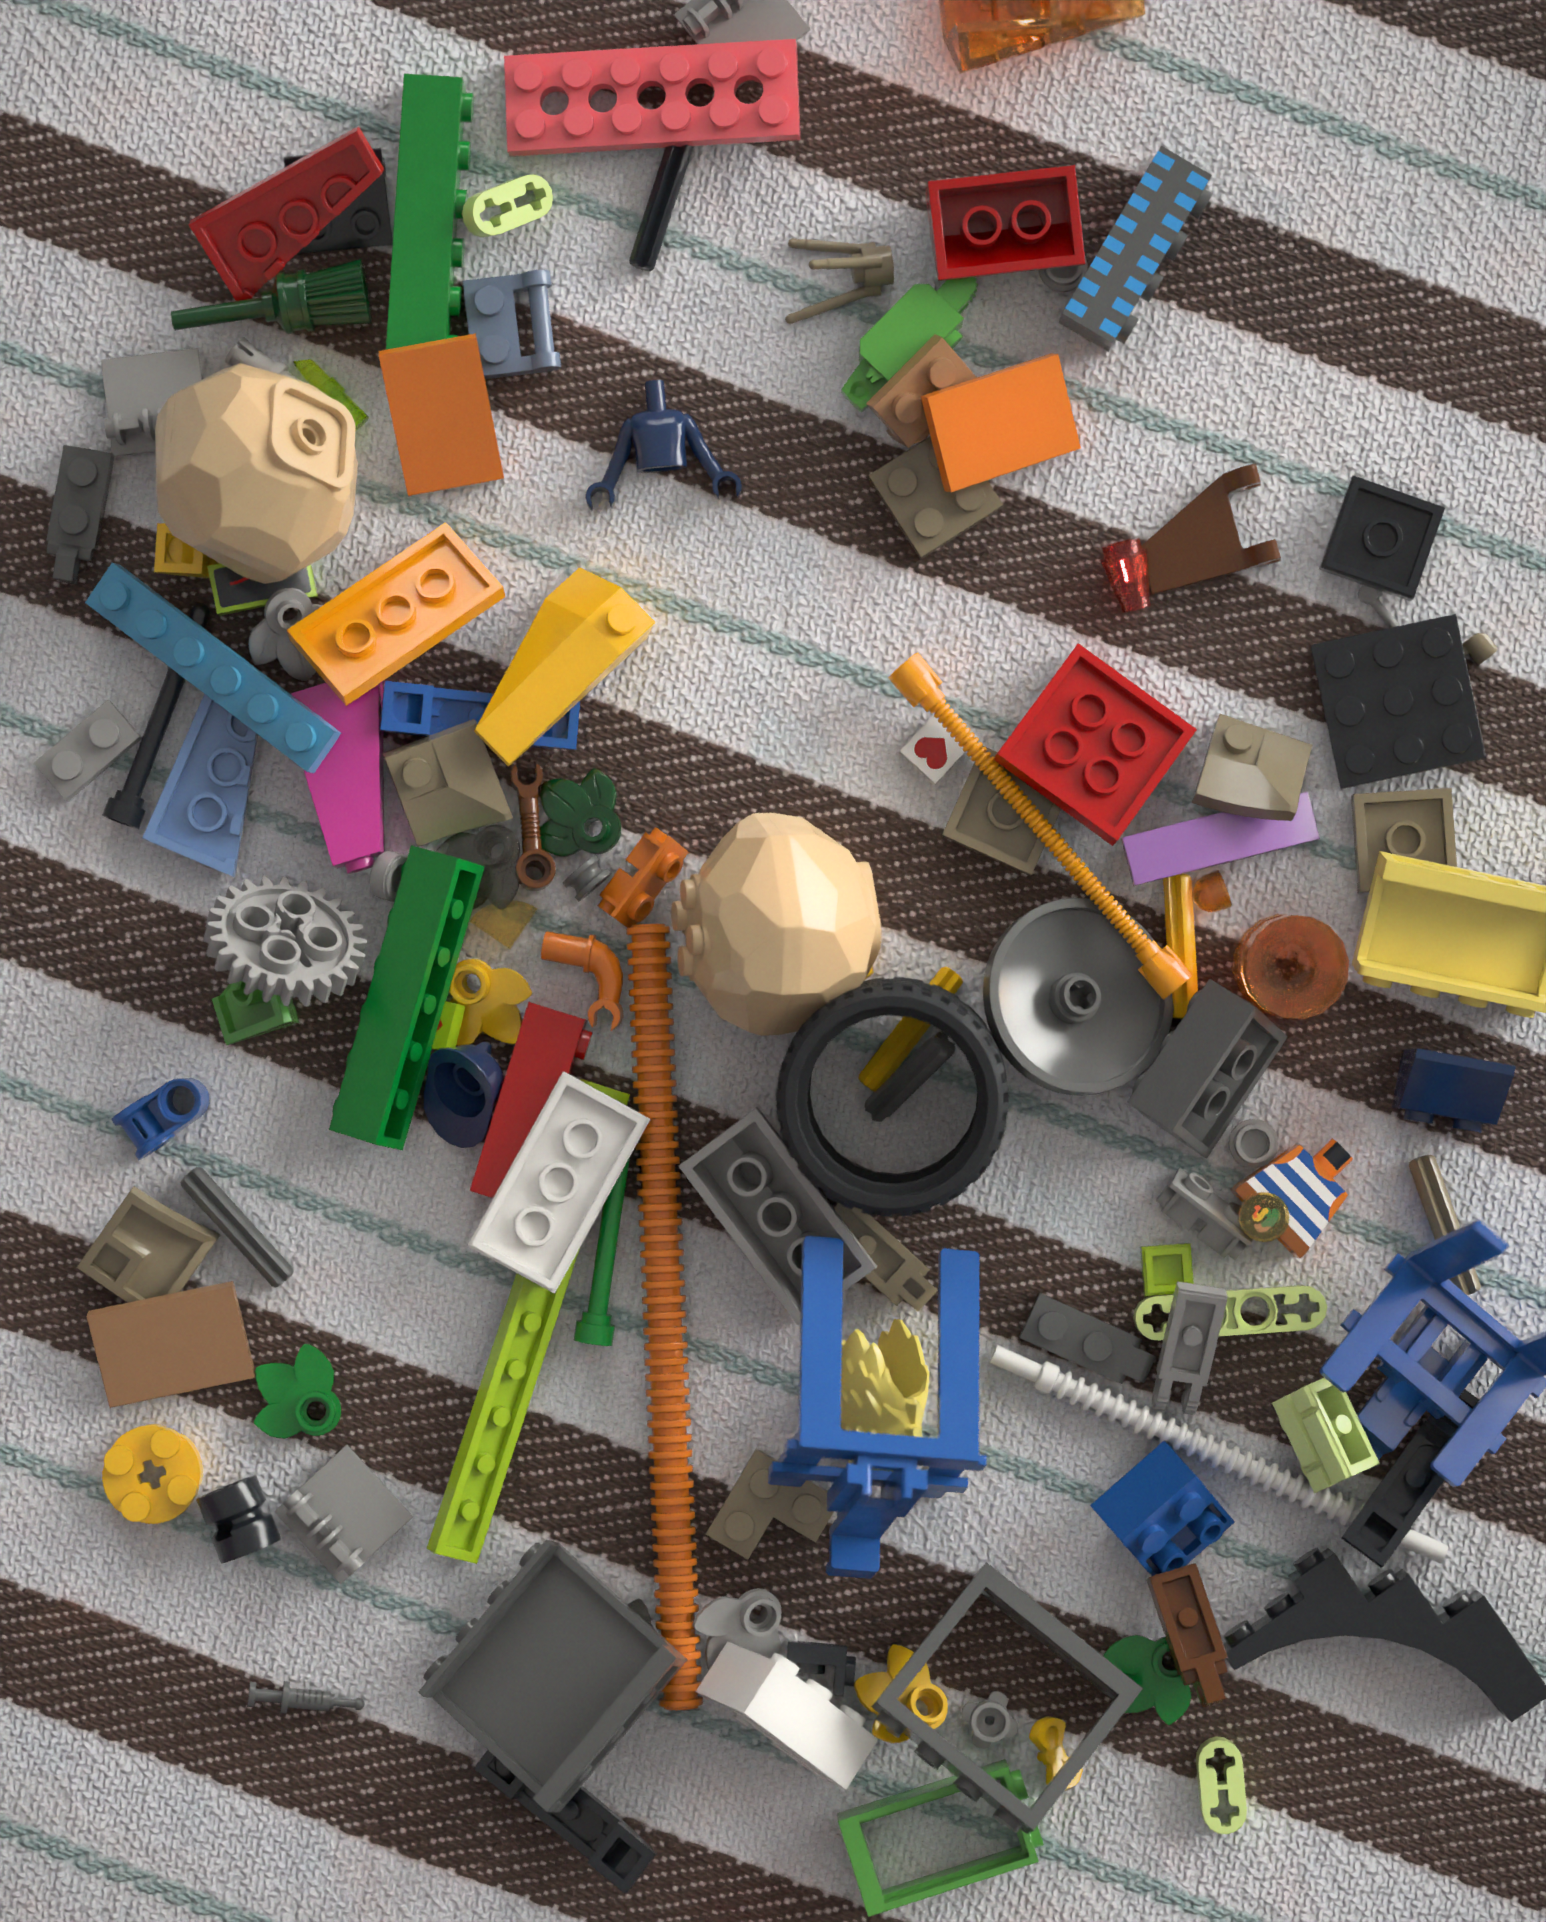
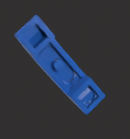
M384 681L380 731L427 737L475 719L478 724L494 694L434 688L432 685ZM580 701L530 747L576 750Z

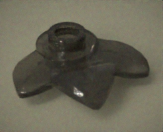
M491 825L482 829L477 835L460 832L449 837L435 851L485 866L473 909L481 906L489 899L495 907L504 910L515 898L519 888V883L515 876V863L520 855V842L516 834L509 828L502 825ZM503 843L504 850L498 858H492V848L496 844Z

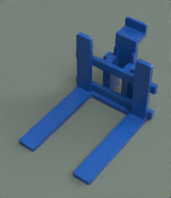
M1474 1220L1409 1253L1406 1258L1402 1257L1399 1253L1396 1254L1384 1268L1392 1278L1363 1315L1355 1309L1350 1311L1340 1324L1348 1334L1319 1370L1320 1374L1338 1390L1347 1392L1375 1357L1381 1360L1377 1369L1387 1377L1361 1410L1356 1413L1378 1460L1382 1455L1395 1450L1426 1410L1436 1419L1446 1415L1459 1426L1430 1464L1431 1469L1452 1487L1462 1484L1486 1451L1491 1455L1497 1452L1506 1440L1501 1432L1530 1394L1537 1398L1546 1388V1378L1544 1377L1546 1375V1331L1525 1340L1518 1339L1449 1280L1502 1255L1507 1249L1508 1244L1480 1220ZM1418 1302H1423L1425 1307L1395 1344L1390 1338ZM1447 1325H1450L1465 1338V1341L1449 1361L1431 1347ZM1490 1359L1502 1372L1474 1408L1471 1409L1458 1397L1484 1363Z
M806 1236L802 1241L798 1431L792 1439L786 1441L784 1452L777 1462H772L769 1466L768 1484L801 1487L806 1480L833 1482L827 1491V1511L838 1513L837 1519L830 1527L829 1562L826 1565V1573L830 1576L871 1579L880 1568V1538L897 1517H905L921 1497L938 1499L942 1498L946 1492L964 1493L968 1488V1478L959 1477L964 1470L982 1471L986 1466V1455H979V1253L976 1251L944 1248L938 1255L937 1438L845 1431L840 1426L843 1241L839 1238ZM822 1458L853 1460L845 1468L817 1465ZM872 1469H883V1470H893V1471H892V1472H891V1471H880V1470H872ZM871 1486H881V1498H871Z

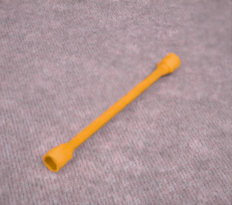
M917 652L900 665L888 679L913 707L920 704L926 712L935 713L934 717L939 718V723L943 722L942 727H947L946 731L948 733L951 732L950 736L952 738L955 737L954 741L959 742V747H963L962 750L964 752L967 751V756H971V761H976L975 765L980 766V771L984 770L983 775H988L987 779L989 781L992 780L991 784L996 785V790L1000 789L999 793L1001 795L1004 794L1003 798L1005 800L1008 799V804H1012V809H1017L1016 813L1021 814V819L1025 818L1024 823H1029L1028 827L1030 829L1033 828L1032 832L1037 833L1036 837H1041L1040 841L1042 843L1045 842L1044 846L1046 848L1049 847V852H1054L1053 856L1058 857L1057 861L1062 862V867L1066 866L1065 871H1070L1069 875L1074 876L1073 880L1078 881L1077 885H1082L1081 889L1083 891L1086 890L1085 894L1087 896L1090 895V900H1095L1094 904L1099 905L1098 909L1103 910V915L1107 914L1106 918L1108 920L1111 919L1110 923L1115 924L1114 928L1119 929V934L1123 933L1122 937L1124 939L1127 938L1126 942L1128 944L1131 943V948H1136L1135 952L1138 954L1135 956L1143 964L1138 970L1159 996L1164 1000L1184 984L1193 973L1168 945L1161 949L1155 940L1151 942V939H1146L1147 935L1142 934V929L1138 930L1139 925H1134L1135 921L1133 919L1130 920L1131 916L1129 914L1126 915L1127 912L1122 910L1121 905H1117L1118 901L1113 900L1114 896H1109L1110 892L1108 890L1105 891V886L1101 887L1102 882H1097V876L1093 877L1094 873L1092 871L1089 872L1090 868L1088 866L1085 867V862H1080L1081 858L1076 857L1077 853L1072 852L1073 848H1068L1069 844L1067 842L1064 843V838L1060 839L1061 834H1056V828L1052 829L1053 825L1051 823L1048 824L1049 820L1047 818L1043 819L1045 817L1044 814H1039L1040 810L1035 809L1036 805L1031 804V799L1027 800L1028 796L1023 795L1024 791L1019 790L1020 786H1015L1016 782L1014 780L1011 781L1012 777L1010 775L1007 776L1008 772L1002 771L1004 769L1003 766H998L999 763L993 760L994 756L990 757L991 752H986L987 748L982 747L983 743L978 742L979 738H974L975 734L973 732L970 733L971 729L965 728L967 724L962 723L963 720L958 718L959 715L957 713L954 714L953 708L949 709V704H945L946 700L944 698L946 696L938 688L943 682Z

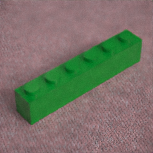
M404 74L386 350L458 337V335H450L451 316H460L461 287L453 286L455 267L463 268L465 250L464 238H457L458 219H463V206L468 199L467 190L460 189L461 171H469L471 159V142L463 141L464 122L472 123L474 113V93H466L463 77Z
M411 845L407 860L401 870V881L396 899L388 915V926L380 954L374 963V975L367 999L361 1008L360 1023L354 1044L347 1056V1068L339 1095L333 1105V1116L329 1130L374 1145L403 1151L444 1003L449 993L485 866Z

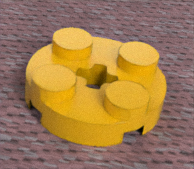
M159 1424L142 1425L120 1436L105 1454L102 1471L103 1487L113 1507L121 1512L127 1520L146 1524L164 1523L185 1512L197 1496L203 1478L202 1460L194 1443L182 1433L180 1434L174 1429ZM151 1460L155 1467L163 1465L166 1474L159 1478L160 1487L152 1488L150 1482L143 1483L141 1481L140 1473L145 1471V1461Z

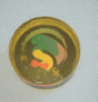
M1257 1192L1249 1195L1241 1203L1238 1210V1223L1241 1230L1249 1238L1260 1242H1269L1279 1238L1287 1229L1289 1211L1285 1202L1277 1195L1268 1192Z

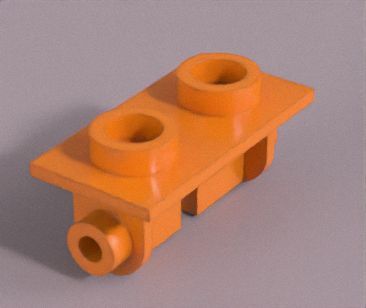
M654 827L650 834L645 832L625 859L636 867L638 871L632 877L619 868L604 890L599 894L602 900L597 906L611 917H614L626 928H630L631 925H636L638 922L643 921L652 911L654 900L666 883L671 882L678 876L683 867V860L689 852L672 837L667 836L656 827Z

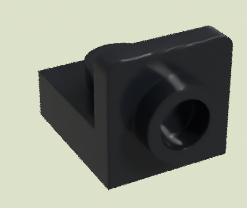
M787 1640L786 1659L796 1663V1666L799 1668L798 1672L825 1674V1665L835 1666L833 1696L843 1697L844 1686L854 1687L856 1657L847 1656V1645Z

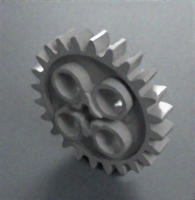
M262 876L259 887L250 880L245 879L241 890L229 886L226 897L219 895L216 897L214 908L209 910L203 941L209 943L206 952L207 956L217 958L214 969L216 971L230 970L227 980L229 984L239 981L245 982V994L248 995L259 989L263 991L262 997L264 1002H268L273 995H279L284 1006H289L292 997H298L304 1006H309L312 995L326 1003L328 1002L330 991L341 996L343 995L345 985H354L357 973H360L365 957L364 950L367 940L361 938L363 925L352 924L355 915L354 911H339L342 903L340 898L326 901L324 899L326 889L324 888L311 893L307 891V881L303 880L295 888L290 887L287 877L282 876L280 884L273 885L267 876Z

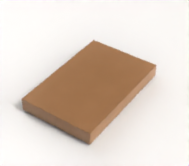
M233 1281L90 1310L87 1313L86 1317L109 1408L255 1377V1368Z

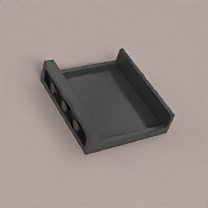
M545 1540L543 1544L537 1542L527 1550L519 1562L522 1569L511 1582L505 1580L495 1588L487 1600V1603L491 1606L479 1620L473 1618L459 1631L455 1638L459 1644L447 1658L441 1656L427 1669L423 1677L427 1682L418 1693L422 1697L433 1698L536 1794L533 1800L546 1812H560L688 1659L560 1543Z

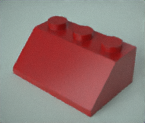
M1075 165L927 182L925 192L928 220L938 281L1086 264Z

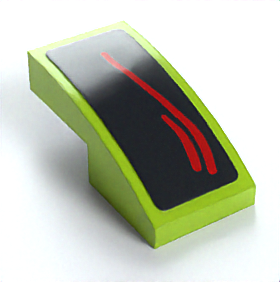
M221 563L207 566L216 611L220 616L264 607L273 593L284 588L299 589L309 599L318 598L312 565L305 567L282 581L266 584L243 577Z

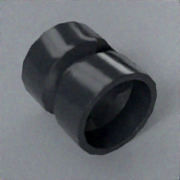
M257 1475L244 1478L196 1499L205 1524L215 1526L216 1532L211 1539L221 1564L246 1556L281 1540L272 1514L265 1513L261 1509L266 1498Z

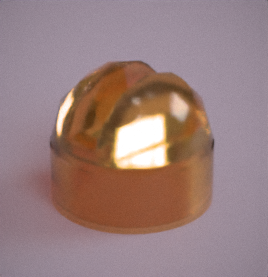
M1219 870L1206 874L1196 881L1192 895L1194 902L1200 909L1206 912H1219L1232 907L1228 890Z

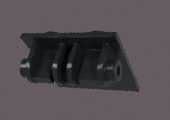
M381 148L372 149L384 168L382 175L340 215L329 222L319 232V235L297 254L393 245L385 183L386 166L384 157L382 158ZM306 155L283 157L284 167Z

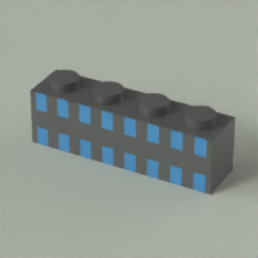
M1161 146L1062 312L1059 323L1108 352L1116 340L1125 344L1139 320L1131 315L1140 299L1148 303L1150 302L1164 278L1156 273L1165 256L1173 261L1175 260L1188 237L1186 233L1181 231L1190 215L1199 219L1211 199L1213 193L1206 190V187L1212 175Z

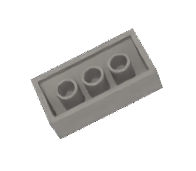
M756 1107L680 1164L679 1168L798 1326L801 1320L802 1241L806 1236L839 1238L843 1241V1292L873 1271L877 1265L819 1188L816 1189L798 1170V1164L794 1158L790 1157L784 1141L761 1110Z

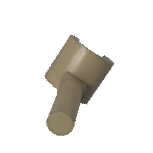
M1477 633L1462 644L1465 656L1469 654L1477 666L1498 650L1494 642L1484 633Z

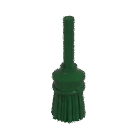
M362 259L306 274L305 269L287 275L285 273H277L272 290L262 291V297L171 311L174 331L265 317L267 322L277 321L287 334H294L295 331L304 329L314 331L315 325L372 324V308Z

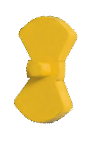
M1049 1716L1036 1721L1029 1734L1030 1741L1040 1751L1037 1753L1038 1761L1046 1765V1785L1050 1783L1069 1758L1063 1747L1066 1723L1061 1719ZM1082 1769L1078 1772V1774L1068 1785L1065 1791L1071 1789L1079 1782L1083 1772Z

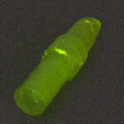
M312 359L293 361L295 367L310 385L340 402L349 410L355 422V430H358L367 422L369 416L345 393V388L334 377H330Z

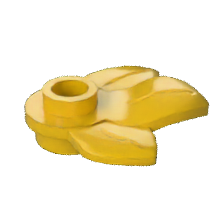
M471 958L457 963L449 989L452 996L450 1002L466 1007L456 1045L473 1044L482 1031L498 1041L515 1044L522 1024L521 1013L516 1004L522 1003L532 995V990L527 981L515 970L510 968L492 969L486 962L479 959ZM470 974L476 975L480 980L481 985L478 991L471 990L467 984V978Z
M893 1644L888 1651L887 1672L866 1674L854 1682L856 1695L860 1703L868 1711L878 1716L879 1713L871 1706L912 1656L913 1651ZM926 1663L897 1700L932 1729H936L944 1722L947 1716L948 1703L944 1692L931 1683ZM917 1700L923 1701L928 1709L926 1716L921 1715L917 1710ZM874 1720L872 1735L888 1743H901L909 1739L904 1733L899 1738L893 1736L885 1730L886 1727L878 1720Z

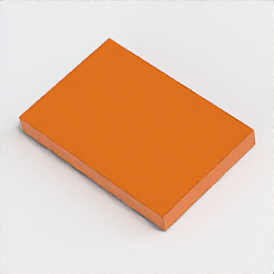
M476 333L379 351V360L408 496L504 479Z
M1050 353L921 396L943 488L946 492H954L1081 449L1058 354Z

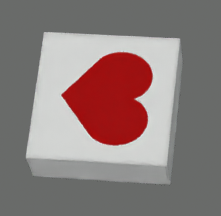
M932 715L899 753L936 785L965 752L962 750L963 747H959V742L954 741L955 737L952 738L950 736L951 732L948 733L946 731L947 728H943L942 723H939L938 719Z

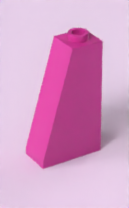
M383 681L347 706L327 683L291 693L292 696L341 732V735L315 773L304 770L332 865L337 869L346 867L347 874L372 868L375 862L374 858L385 852L384 757L382 754L384 753L383 731H380Z

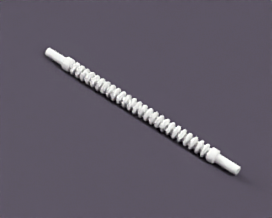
M999 1345L996 1346L992 1354L991 1364L1034 1382V1388L1045 1394L1054 1391L1057 1393L1056 1398L1059 1400L1063 1396H1067L1070 1398V1405L1080 1402L1084 1411H1087L1089 1407L1095 1409L1097 1417L1104 1413L1108 1415L1109 1422H1113L1115 1419L1120 1420L1122 1428L1132 1425L1135 1434H1139L1142 1430L1147 1433L1146 1438L1148 1440L1156 1436L1160 1438L1159 1444L1164 1440L1172 1443L1174 1451H1178L1179 1448L1185 1449L1187 1457H1190L1193 1453L1197 1454L1200 1463L1208 1459L1211 1461L1212 1468L1215 1469L1218 1465L1224 1467L1223 1471L1225 1474L1235 1471L1238 1480H1242L1244 1476L1250 1478V1485L1254 1486L1259 1482L1263 1484L1262 1489L1265 1492L1273 1488L1277 1497H1281L1283 1494L1288 1495L1290 1503H1293L1296 1499L1300 1500L1303 1509L1311 1505L1314 1507V1513L1317 1515L1325 1511L1328 1520H1332L1334 1517L1340 1518L1339 1523L1341 1526L1352 1523L1364 1506V1504L1361 1507L1357 1506L1356 1499L1353 1497L1348 1501L1343 1500V1493L1337 1492L1335 1495L1330 1494L1329 1487L1314 1494L1310 1483L1304 1482L1303 1475L1300 1474L1297 1478L1291 1476L1290 1469L1280 1472L1277 1463L1267 1466L1265 1465V1458L1261 1457L1256 1461L1252 1459L1253 1454L1250 1451L1242 1455L1239 1453L1240 1448L1238 1446H1234L1232 1449L1227 1448L1225 1440H1222L1219 1444L1215 1443L1212 1434L1204 1438L1201 1436V1430L1198 1428L1194 1432H1190L1187 1423L1177 1426L1175 1425L1174 1417H1170L1167 1421L1162 1419V1412L1160 1411L1156 1412L1155 1415L1150 1414L1148 1406L1139 1409L1136 1407L1137 1402L1135 1400L1125 1403L1122 1394L1115 1398L1110 1395L1111 1390L1109 1388H1106L1104 1392L1097 1390V1383L1087 1386L1084 1377L1074 1380L1072 1379V1372L1067 1371L1065 1375L1059 1373L1060 1367L1053 1363L1045 1361L1041 1365ZM1412 1529L1409 1530L1399 1544L1440 1564L1443 1562L1448 1551L1447 1545Z

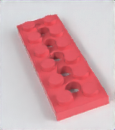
M796 39L504 56L507 152L510 157L665 148L672 145L681 147L684 145L703 146L801 140ZM745 81L758 82L763 87L762 96L754 103H742L736 98V90L739 85ZM703 83L711 86L714 89V97L709 104L697 107L688 102V92L694 85ZM651 86L659 87L666 93L663 104L656 109H646L639 104L641 92ZM602 89L612 90L617 95L615 106L607 112H597L590 106L592 96ZM553 92L564 93L569 99L567 108L558 115H550L542 110L543 100L548 94Z

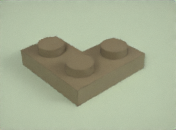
M757 1448L706 1532L707 1536L747 1560L773 1517L816 1543L834 1511H827L828 1490L813 1481L806 1480L801 1487L768 1484L769 1466L772 1462H777V1460Z

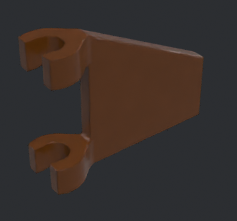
M1256 463L1223 473L1140 546L1153 595L1281 561L1276 539L1243 548L1229 500L1230 493L1246 491L1261 486Z

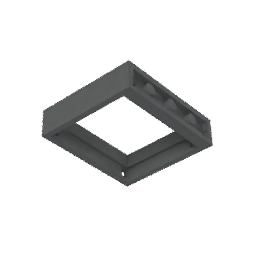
M986 1562L871 1707L879 1713L875 1719L886 1727L885 1730L897 1738L904 1733L918 1745L914 1752L924 1762L936 1770L943 1765L954 1774L957 1779L953 1784L963 1794L975 1802L982 1797L996 1809L993 1817L1001 1825L1005 1824L1015 1834L1020 1829L1028 1834L1035 1830L1143 1688ZM980 1594L1112 1700L1030 1808L897 1700Z

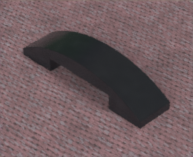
M1466 1389L1458 1397L1471 1409L1479 1401L1477 1397ZM1430 1414L1371 1494L1341 1539L1380 1568H1383L1412 1528L1413 1523L1444 1482V1479L1431 1469L1430 1464L1459 1426L1446 1415L1436 1419Z
M487 1750L473 1768L511 1800L516 1799L565 1839L589 1859L587 1862L625 1894H628L657 1855L655 1850L628 1824L583 1786L560 1812H546L533 1800L536 1794L490 1751Z

